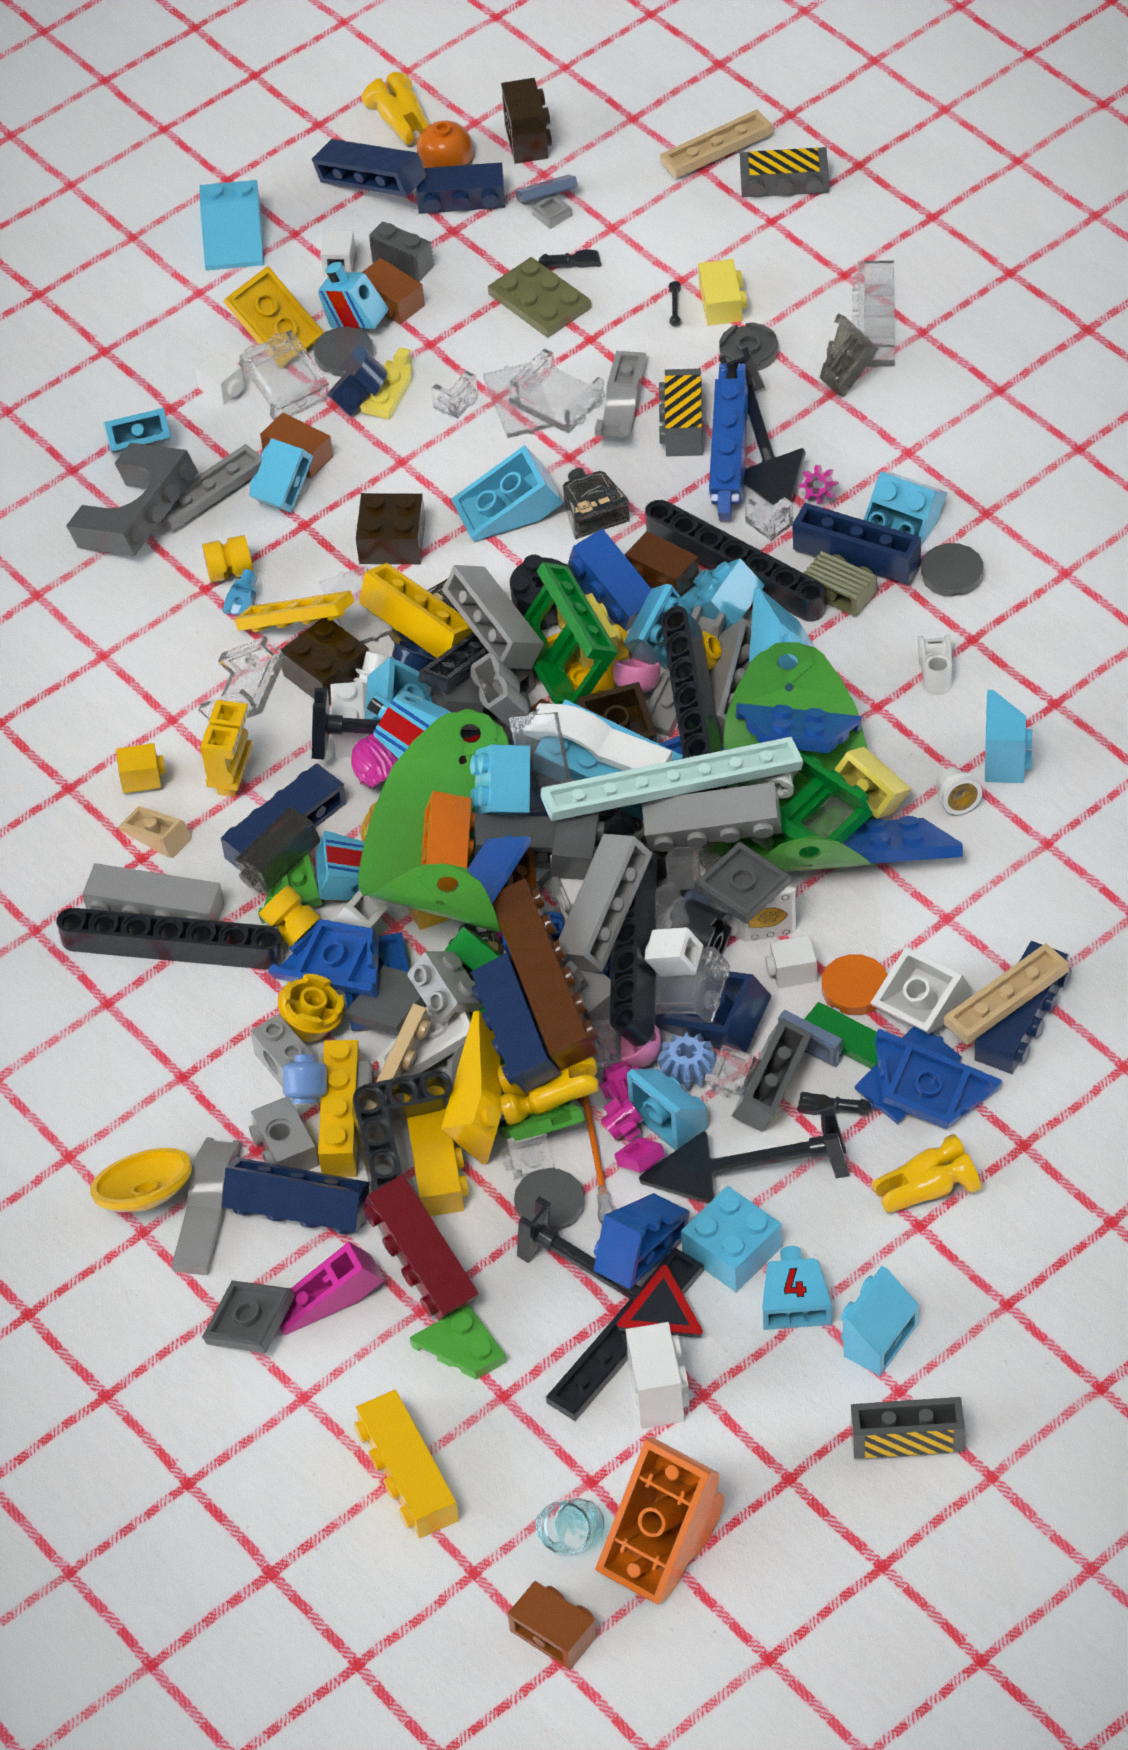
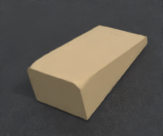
M138 806L118 826L121 832L170 858H174L191 840V834L183 820Z

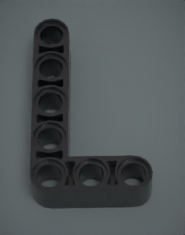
M432 1070L364 1084L355 1090L352 1102V1115L368 1182H370L371 1193L403 1174L390 1121L445 1109L452 1091L451 1078L445 1072ZM432 1086H439L445 1092L435 1096L430 1094L427 1089ZM398 1093H405L411 1099L405 1103H400L393 1096ZM364 1100H371L377 1106L371 1110H366L359 1104ZM372 1132H379L385 1138L380 1142H373L367 1138V1135ZM380 1164H386L393 1171L382 1175L375 1170V1167Z

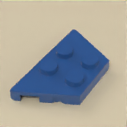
M737 703L735 714L737 719H745L747 721L746 729L757 737L756 740L759 743L792 737L798 750L830 753L836 748L837 744L845 742L849 737L850 730L860 731L862 716L829 713L819 708H809L807 710L792 709L788 705L771 707Z
M904 816L897 820L869 819L842 843L861 854L870 863L963 857V844L928 820L914 816Z
M319 919L303 938L298 939L289 948L293 953L279 967L274 963L268 970L273 978L291 982L302 979L304 974H317L331 981L330 986L334 990L376 998L378 995L379 935L373 928Z
M878 1029L876 1033L875 1047L882 1103L946 1130L994 1094L1002 1082L997 1077L882 1029Z

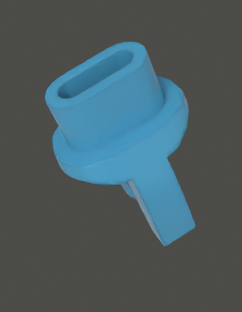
M244 569L240 580H236L233 583L223 605L222 611L224 614L239 616L249 606H252V598L258 592L254 587L258 577L253 571Z

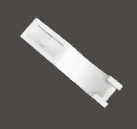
M539 703L536 707L537 715L531 725L527 724L524 729L525 734L540 740L548 735L561 736L572 740L593 754L597 761L623 771L669 762L673 758L671 750L612 729L594 714L570 705Z

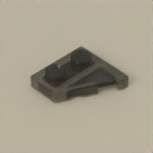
M838 313L834 323L838 324L834 341L829 340L826 351L827 358L823 363L819 378L837 395L845 397L879 348L848 318Z

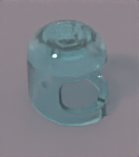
M574 1498L556 1501L546 1506L537 1515L535 1526L538 1537L544 1546L557 1554L573 1555L587 1551L599 1543L604 1534L605 1521L600 1508L592 1501L584 1498ZM561 1505L554 1519L555 1533L559 1542H553L548 1537L546 1531L547 1517L554 1508ZM575 1527L587 1533L579 1535L580 1539L587 1538L580 1548L570 1547L564 1541L568 1528L572 1535H575L577 1532Z

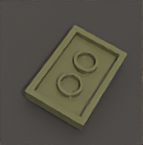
M533 257L528 258L488 285V295L547 338L591 309V299Z

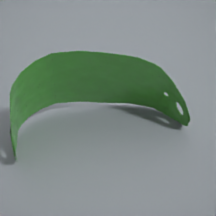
M779 642L760 652L751 661L737 685L725 718L723 747L728 750L759 743L756 740L757 737L746 729L747 721L735 717L737 703L771 707L788 705L792 709L807 710L809 708H819L829 713L857 716L859 714L842 679L822 652L815 647L799 642ZM791 654L797 658V666L789 670L782 669L778 665L779 657ZM787 683L792 684V691L785 689ZM862 725L861 730L858 732L850 730L848 739L841 744H837L836 748L830 753L803 750L802 752L808 757L814 755L831 772L837 767L847 751L860 747L867 748ZM800 771L794 775L792 782L794 785L793 794L788 798H779L780 807L785 806L811 779ZM836 796L828 798L803 823L804 826L819 836L803 837L783 844L775 839L776 842L770 851L750 838H740L736 842L727 843L728 852L738 842H741L784 872L876 865V863H870L865 857L846 845L826 838L855 810ZM871 815L867 820L872 819V818H876V817H874L873 815ZM809 846L819 848V852L814 856L803 857L799 855V851L802 848Z
M464 709L441 716L411 743L393 765L375 805L365 838L358 873V886L362 895L502 933L494 907L485 888L466 868L444 863L421 865L424 812L432 791L470 798L471 789L475 788V775H472L470 770L471 757L475 755V750L491 744L509 745L503 728L494 722L489 715L471 709ZM467 724L476 725L481 731L479 740L474 743L464 741L461 736L462 728ZM461 756H466L467 762L465 764L459 763ZM469 832V839H472V832ZM472 855L467 860V866H470L473 861ZM446 876L452 877L458 881V887L454 891H443L437 886L438 880Z

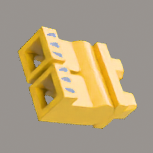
M216 700L209 719V725H207L200 746L207 776L206 786L216 788L218 795L236 796L253 747L252 740H247L249 733L244 727L249 714L247 703Z

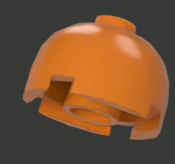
M445 120L431 123L423 129L417 140V152L422 161L423 168L466 165L474 160L471 136L457 122Z

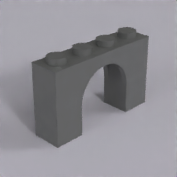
M129 443L114 464L126 486L147 489L136 500L117 508L81 505L66 525L77 547L136 556L198 474L187 450Z

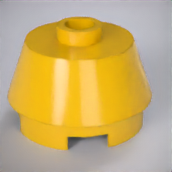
M304 974L302 979L294 980L293 982L289 981L278 995L280 1016L303 1042H315L322 1039L340 1024L344 1015L343 995L339 996L336 990L330 986L331 981L317 974Z

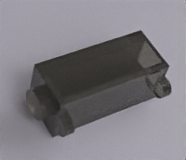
M290 806L235 858L241 871L238 874L240 879L249 888H254L257 892H264L266 894L320 843L321 839L313 822Z

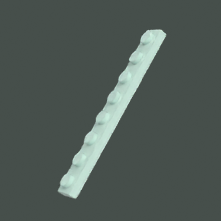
M792 737L542 787L540 797L550 820L556 821L802 770L803 759Z

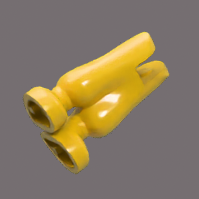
M403 72L390 73L386 78V84L381 78L375 79L362 93L364 105L368 109H377L380 117L406 145H411L415 142L414 131L417 130L420 135L423 129L429 125L419 100L412 90V81Z
M589 1057L562 1070L561 1075L526 1094L516 1083L511 1085L507 1081L502 1071V1066H499L498 1077L504 1092L500 1096V1103L506 1122L510 1126L516 1125L525 1120L530 1114L541 1115L566 1102L598 1092V1079L594 1077L597 1073L595 1059Z
M955 1134L945 1137L940 1147L925 1149L904 1165L884 1174L871 1183L876 1195L884 1196L881 1204L887 1213L946 1196L952 1191L953 1184L956 1182L960 1183L970 1193L982 1189L976 1168L969 1154H965L963 1144Z

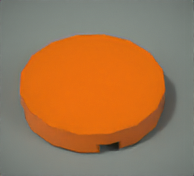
M848 954L836 958L825 968L822 974V995L828 1005L831 1007L833 1005L840 1009L841 1013L863 1015L877 1009L871 1005V1001L888 974L884 966L874 958L862 954Z

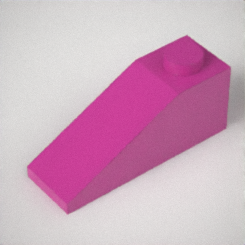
M347 1242L291 1287L295 1298L279 1327L281 1332L285 1335L290 1334L359 1302L385 1280L371 1254Z

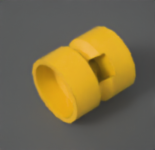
M245 535L228 538L225 544H222L219 540L202 544L210 583L227 580L229 574L232 573L236 577H240L244 569L253 571Z
M288 884L265 905L258 915L269 926L278 927L282 939L291 947L298 939L303 938L308 930L322 917L309 904L302 905V897Z

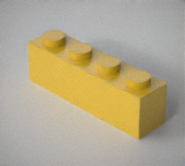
M388 563L365 571L358 603L434 657L438 658L473 632L460 613Z
M358 1040L324 1041L323 1062L327 1065L328 1089L326 1095L321 1097L318 1144L321 1173L357 1177L359 1140L352 1115V1102L354 1092L357 1089L358 1061H362Z
M432 1086L427 1089L430 1094L435 1096L445 1092L439 1086ZM403 1093L404 1102L411 1099L410 1096ZM446 1108L407 1118L419 1198L430 1216L464 1211L462 1197L469 1196L466 1175L459 1176L458 1169L464 1168L461 1147L454 1148L453 1139L441 1130Z
M396 1389L356 1406L358 1421L354 1423L357 1435L362 1443L368 1441L372 1448L369 1451L371 1461L377 1471L383 1469L387 1477L384 1479V1484L392 1500L398 1498L402 1505L399 1508V1513L406 1528L413 1526L420 1539L458 1522L457 1503Z

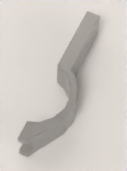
M616 351L606 388L603 420L597 419L595 435L625 438L631 434L635 419L637 395L646 365V353Z
M696 605L692 617L702 630L713 634L719 639L723 631L726 615L719 612L716 620L702 616V607ZM665 669L647 707L656 733L671 737L677 725V717L669 669Z
M207 1137L196 1154L189 1180L187 1208L172 1261L174 1272L208 1276L223 1219L222 1203L225 1168L236 1157H239L241 1141L222 1142L214 1141V1138Z

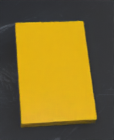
M269 266L253 276L223 301L280 370L313 346L317 339L325 333Z

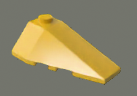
M474 1011L441 1130L481 1164H487L502 1114L500 1103L501 1085L498 1077L500 1057L492 1044V1039L495 1038L494 1032L490 1031L486 1026L482 1013Z

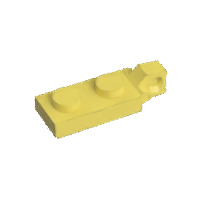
M399 347L394 354L393 361L387 360L383 367L387 370L386 379L375 396L370 394L360 405L361 413L390 420L412 380L411 373L413 369L410 366L412 363L410 349Z

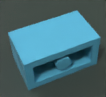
M164 408L103 422L110 452L125 449L129 443L146 444L171 438Z
M271 438L269 444L263 449L259 470L250 482L249 496L261 503L292 513L314 456L301 448Z

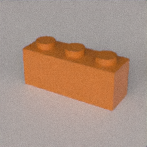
M432 791L424 812L421 865L444 863L461 866L466 869L469 868L467 860L471 858L474 840L469 839V832H472L475 816V812H471L472 798ZM447 876L440 878L437 882L438 888L447 892L454 891L458 885L456 879Z

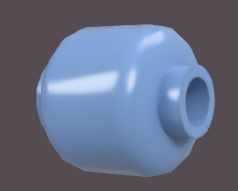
M315 1054L294 1055V1061L288 1062L283 1066V1094L288 1098H292V1104L319 1103V1098L326 1095L328 1089L327 1065L324 1062L315 1061Z

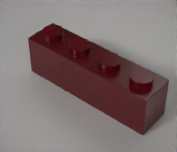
M404 1174L368 1194L364 1202L366 1206L363 1209L369 1223L373 1227L378 1225L383 1233L384 1238H382V1242L387 1252L392 1257L397 1256L403 1265L401 1272L406 1282L411 1287L416 1286L422 1295L420 1303L429 1317L435 1316L437 1321L464 1306L475 1302L479 1295L477 1289Z

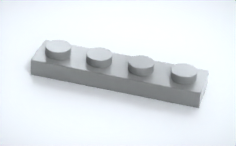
M245 444L192 480L161 523L171 531H174L257 474L261 465V455Z

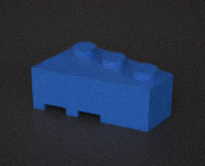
M602 528L572 547L568 565L571 567V572L585 595L592 593L598 604H604L608 617L612 622L620 625L627 631L632 627L651 588Z
M653 1193L605 1214L600 1239L594 1248V1255H596L594 1271L631 1289L682 1241L681 1230L688 1223L690 1211Z

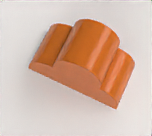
M654 1437L645 1439L595 1570L657 1605L665 1601L679 1583L689 1561L700 1553L719 1521L724 1506V1495L717 1491L719 1473Z

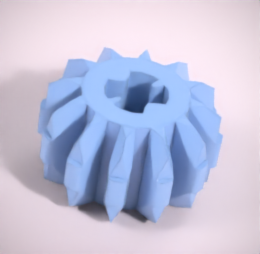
M686 1031L681 1038L673 1034L671 1042H663L661 1053L658 1056V1066H660L661 1072L667 1077H674L680 1084H684L687 1091L691 1084L702 1087L704 1079H711L716 1065V1055H714L711 1041H704L701 1033L695 1037H690V1034Z

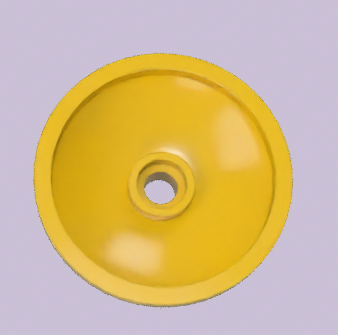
M156 1148L141 1151L124 1157L101 1171L91 1183L90 1193L95 1204L110 1211L140 1212L152 1210L169 1200L185 1185L192 1172V1163L186 1152L175 1148Z

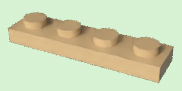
M756 109L661 153V164L677 179L773 134V125Z
M1045 943L944 1016V1025L968 1045L1068 973L1069 963Z
M413 1003L376 1082L401 1077L404 1070L409 1071L416 1058L414 1048L419 1039H425L431 1025L426 1008ZM399 1093L393 1096L395 1100L397 1099ZM367 1100L363 1109L371 1110L377 1105L375 1102ZM375 1132L369 1133L367 1138L372 1140Z

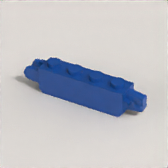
M719 364L718 379H715L709 493L711 504H718L717 513L719 521H731L733 504L743 503L748 419L746 364H738L737 379H727V364Z

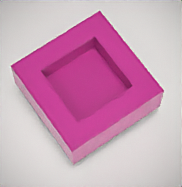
M638 1137L614 1155L618 1166L641 1173L651 1169L655 1162L665 1156L661 1143Z

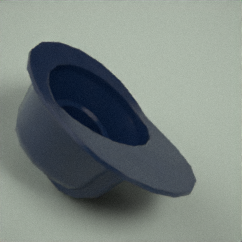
M398 631L389 632V636L394 642L391 657H394L399 662L420 671L437 659Z

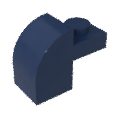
M359 345L339 366L345 374L326 394L350 416L370 394L375 396L387 375V370L365 348Z

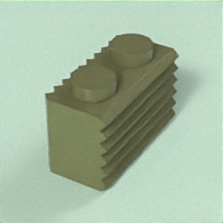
M821 551L820 555H817V558L810 564V567H807V570L804 571V574L823 584L825 588V603L827 605L830 604L832 607H836L837 610L841 609L842 612H847L848 615L852 614L853 617H856L877 592V575L873 574L867 567H857L846 562L842 556L837 554L830 555Z

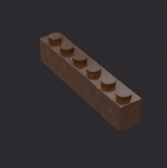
M525 878L503 888L492 905L549 1055L562 1071L598 1054L594 1040L599 1037L591 1020H585L583 1013L588 1011L581 994L579 992L575 994L573 986L577 985V981L569 966L564 967L562 960L567 958L560 941L558 939L554 941L552 934L557 931L548 913L543 914L541 908L545 907L546 903L539 888L532 889Z

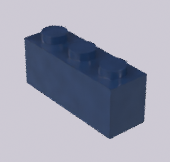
M502 162L424 168L427 177L416 187L419 214L505 208Z

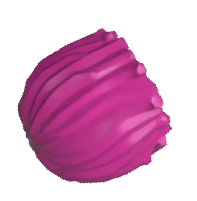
M371 734L359 740L354 746L351 765L356 777L361 781L360 784H364L370 789L371 786L374 788L381 781L387 779L398 758L374 734Z

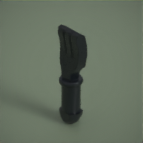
M592 249L579 250L573 255H569V253L560 255L543 254L538 260L539 263L547 268L557 266L600 267L602 265L599 252Z
M808 1092L800 1093L799 1105L797 1106L799 1113L808 1115H820V1111L834 1109L836 1114L844 1112L856 1113L862 1116L868 1114L872 1109L870 1102L862 1098L861 1100L841 1099L840 1097L830 1098L824 1094Z

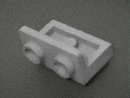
M425 951L408 971L409 979L438 1024H446L455 1012L480 1011L483 1007V1004L481 1005L477 1001L472 991V986L475 985V982L471 980L462 966L460 958L453 951Z

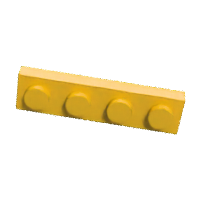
M349 590L249 606L234 621L238 631L252 629L253 632L264 630L273 625H276L277 628H284L300 621L302 624H310L319 618L326 617L327 620L331 621L344 616L345 610L355 601Z

